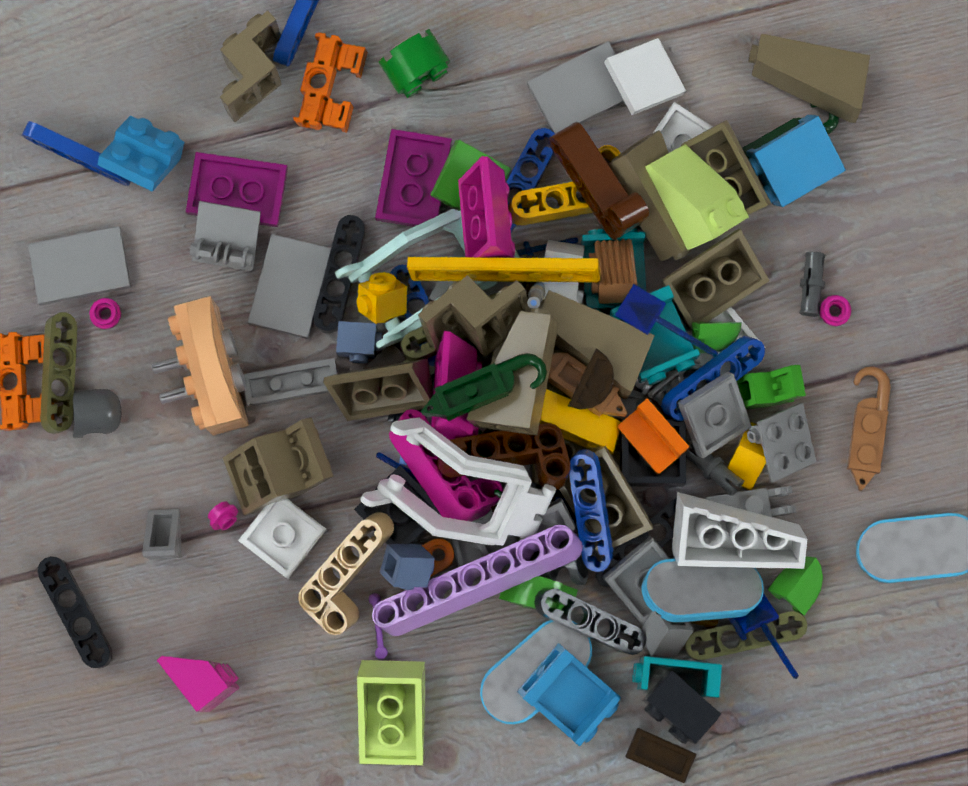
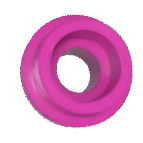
M839 295L827 297L820 306L822 320L830 326L845 324L851 316L850 303ZM830 307H838L840 315H831Z
M101 298L91 306L89 312L90 319L96 327L110 329L120 321L121 309L114 300ZM105 309L111 310V316L108 319L101 318V312Z
M227 501L216 505L208 514L210 526L214 530L230 528L237 520V507L230 505Z

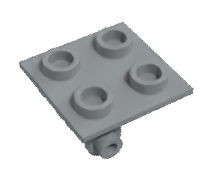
M199 201L195 240L190 248L192 261L253 271L261 211Z
M803 402L758 421L757 425L751 426L747 432V438L751 443L762 444L770 482L772 483L816 463Z

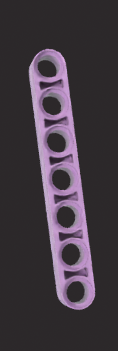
M555 525L429 580L428 587H414L413 590H405L380 601L373 608L372 619L377 626L389 635H403L576 560L582 552V542L566 525ZM569 538L568 544L559 549L560 543L564 539ZM540 551L539 556L535 560L530 561L532 554ZM511 563L509 570L501 574L502 568ZM481 576V581L477 585L472 586L473 581ZM453 588L451 595L444 599L445 593ZM421 601H424L423 606L421 607V609H419L418 611H415L416 606L418 605V603H420ZM395 613L394 619L390 623H387L390 615Z

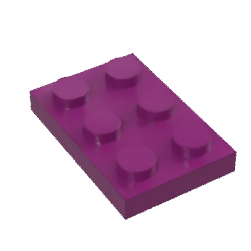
M391 129L375 215L376 221L415 227L439 215L441 201L433 198L430 194L449 156L452 145L451 138Z
M196 152L185 212L188 215L198 216L199 201L261 211L259 225L278 227L288 166Z

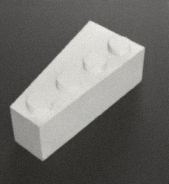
M677 492L672 553L678 566L804 569L808 539L799 524Z

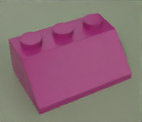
M481 156L458 180L465 257L514 258L515 244L511 240L510 230L512 214L508 211L507 201L509 185L505 182V172L489 157Z
M444 331L435 358L433 395L436 393L435 388L482 369V362L477 361V349L449 331ZM468 413L450 421L445 417L432 416L431 427L448 440L478 435L479 427H475L467 420Z
M161 656L157 659V662L196 712L212 711L239 689V686L235 683L239 677L228 664Z

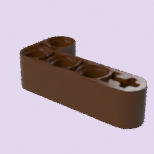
M574 122L549 137V143L554 154L611 239L616 240L641 225L648 218L649 209L643 198L636 192L630 195L626 193L587 131L579 122Z
M552 423L539 424L537 436L497 431L450 439L452 443L465 453L469 452L468 455L523 466L534 464L538 481L542 487L548 484L554 486L556 490L561 489L570 472V461L563 433L558 426ZM548 438L554 443V446H544L540 443V439ZM516 443L522 447L523 451L514 452L508 445ZM487 449L491 452L492 456L482 457L477 453V450ZM438 457L437 467L444 476H466L459 474ZM556 468L561 472V476H551L546 469Z

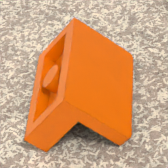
M648 398L618 425L619 431L657 474L664 471L689 448V445Z

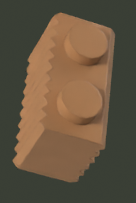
M616 239L615 241L609 240L608 242L597 240L595 242V253H589V258H598L601 272L600 282H591L592 294L598 293L599 304L622 303L632 286L637 287L632 240L628 239L625 241L622 239L618 241Z

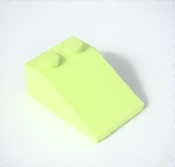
M686 144L645 166L687 250L715 239L749 218L736 190Z
M361 660L357 675L359 764L423 765L425 662Z

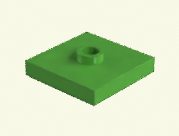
M455 140L430 196L460 211L458 180L481 156L489 157L504 170L505 181L511 168L465 142Z

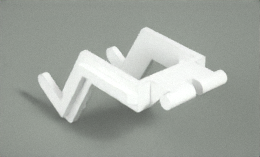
M420 417L394 421L390 430L394 434L399 436L407 435L406 440L413 445L420 446L422 444L459 474L505 482L507 484L491 520L486 524L442 517L404 487V478L394 474L389 479L381 480L377 487L378 490L362 494L360 500L364 505L374 507L393 503L433 536L491 546H503L508 535L519 536L520 540H523L537 533L542 518L536 514L544 515L556 492L554 486L545 484L543 489L530 487L532 480L523 465L470 456Z

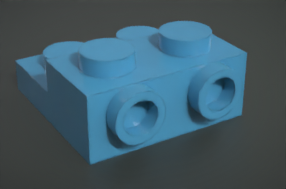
M130 115L116 130L111 144L99 155L97 165L153 192L180 161L185 142L180 140L175 132H164L153 127L148 119H137Z

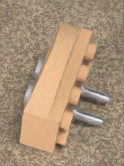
M211 296L175 305L176 315L168 317V322L172 335L176 336L177 341L182 340L183 345L176 347L177 358L152 364V371L154 374L184 367L185 370L190 369L191 376L183 377L185 387L161 393L159 395L161 403L165 404L191 397L192 400L197 399L199 406L191 408L194 423L196 426H199L200 430L207 429L212 435L249 426L241 392L246 390L244 375L238 363L233 365L231 357L237 356L236 344L230 329L224 330L219 307Z

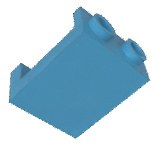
M808 114L798 120L800 124L757 149L751 148L746 151L749 162L762 182L763 189L773 205L784 207L846 171L819 116Z
M559 643L517 691L525 701L534 706L578 746H581L583 742H589L595 736L598 730L597 726L604 718H609L615 713L619 706L618 702L621 699L614 690Z

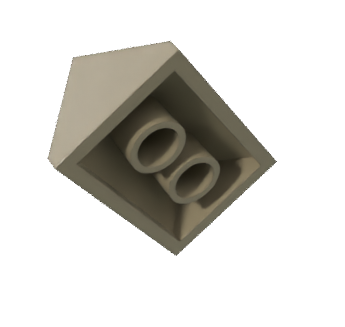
M727 120L681 144V146L686 144L736 190L748 215L771 204Z
M737 229L661 281L663 287L670 286L674 295L672 302L676 311L686 326L692 331V322H709L770 280L741 229Z
M428 359L342 372L324 377L323 381L347 421L403 413L410 409L422 410L433 396Z
M601 446L586 449L594 452L600 461L613 548L652 530L653 524L607 447ZM581 459L577 467H583L584 478L582 481L587 480V471L591 464H585L584 459ZM557 469L551 473V476H561V472ZM568 474L564 486L559 490L575 515ZM588 488L581 490L580 495L585 502L594 503L597 501V495L593 490ZM587 519L585 521L588 531L598 533L602 530L598 520ZM596 541V542H595V550H596V552L598 553V555H600V554H599V552H598V546H597V545L599 544L600 541Z

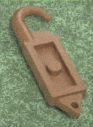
M555 353L552 356L548 382L572 398L587 366L568 353ZM614 385L604 402L593 408H588L598 417L602 414L622 417L627 415V411L618 395L619 388Z
M874 366L859 370L854 378V385H859L861 379L867 375H872L878 380L877 398L863 399L855 408L847 469L851 470L859 491L865 488L875 474L880 473L888 418V403L891 389L890 379L883 370ZM860 479L864 480L863 485L860 484Z

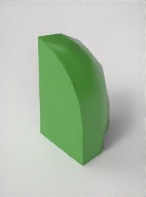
M692 322V346L694 350L698 348L700 353H714L726 349L738 337L742 322Z
M805 557L804 569L785 568L768 588V591L778 600L780 598L786 599L793 606L792 609L805 616L821 591L823 582L822 567L816 557Z

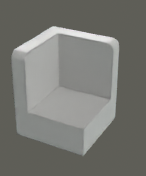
M652 611L641 628L645 634L647 650L652 657H676L694 629L689 622H670L661 618L662 615L656 614V611Z

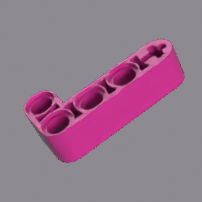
M413 409L406 410L398 419L400 421L420 417L431 426L421 412ZM390 430L389 438L442 517L472 522L488 514L491 507L495 506L500 500L499 497L494 495V490L496 489L503 492V487L499 481L478 478L470 482L466 476H444L437 467L438 457L422 444L417 446L409 443L406 440L407 435L399 436Z

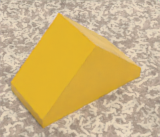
M748 429L742 434L727 468L744 480L743 488L752 490L766 464L762 444L751 443L748 440Z

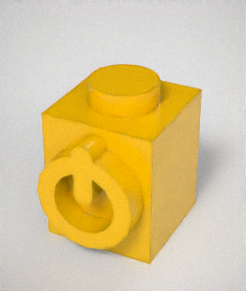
M379 272L372 274L368 281L358 284V312L375 324L385 323L389 319L407 314V286L390 273Z

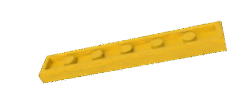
M408 257L407 269L413 281H461L468 275L473 281L600 282L601 272L598 258Z

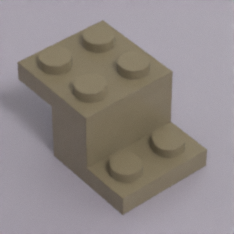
M268 10L263 15L257 14L252 17L246 25L247 28L239 34L234 33L223 42V47L220 49L227 68L239 80L238 82L237 80L230 82L223 89V94L220 96L227 114L234 122L238 121L282 85L276 66L265 55V52L276 44L281 37L277 21Z
M467 275L461 281L451 284L447 292L437 300L427 303L418 316L428 343L436 352L439 349L444 331L452 332L456 336L461 332L485 357L506 340L519 312H531V308L527 304L526 290L517 280L510 286H505L499 290L492 300Z
M312 417L302 419L286 430L255 437L223 457L244 516L253 514L271 503L300 496L333 477L330 462L325 455Z

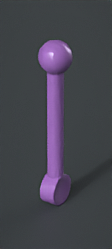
M372 593L368 599L373 608L381 601V597L377 593ZM375 624L378 647L375 650V656L378 659H384L388 655V650L383 644L382 629Z

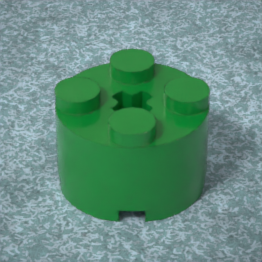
M430 29L425 30V37L422 38L420 33L393 48L390 51L392 58L387 62L384 57L379 61V65L399 95L405 94L406 98H410L422 90L421 85L426 80L431 78L432 82H435L448 73L447 69L450 63L449 58Z

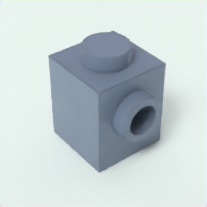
M338 321L336 353L338 357L349 358V362L368 363V359L376 357V351H382V349H378L376 343L383 339V332H377L378 328L375 323Z
M387 544L380 573L393 587H399L404 590H413L414 587H428L430 575L434 571L435 558L421 544Z

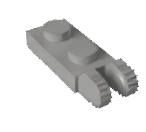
M792 486L769 490L761 488L736 492L733 496L723 494L704 498L769 517L796 513L795 505H784L771 509L769 503L770 497H784L792 494Z

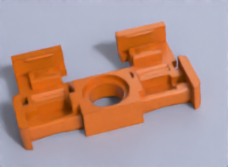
M318 32L315 34L318 45L313 63L307 62L300 89L304 95L299 117H293V120L300 127L320 130L322 125L339 128L342 132L347 133L354 107L351 102L343 101L342 104L333 103V99L330 96L337 71H341L342 68L351 69L350 72L352 74H355L357 78H361L368 52L365 47L343 43L339 36L331 35V38H329L325 33ZM357 54H359V55H358V59H357V63H356V67L354 68L356 56H357ZM317 74L326 76V83L321 88H313L311 86V79ZM343 107H345L342 121H340Z
M9 332L8 335L0 333V399L2 416L0 430H22L28 428L29 424L27 423L41 422V394L40 398H31V395H27L25 365H29V361L33 360L43 363L44 335L23 337V335L17 332ZM14 373L18 379L17 385L11 390H6L3 385V379L6 375ZM54 414L51 415V420H55Z

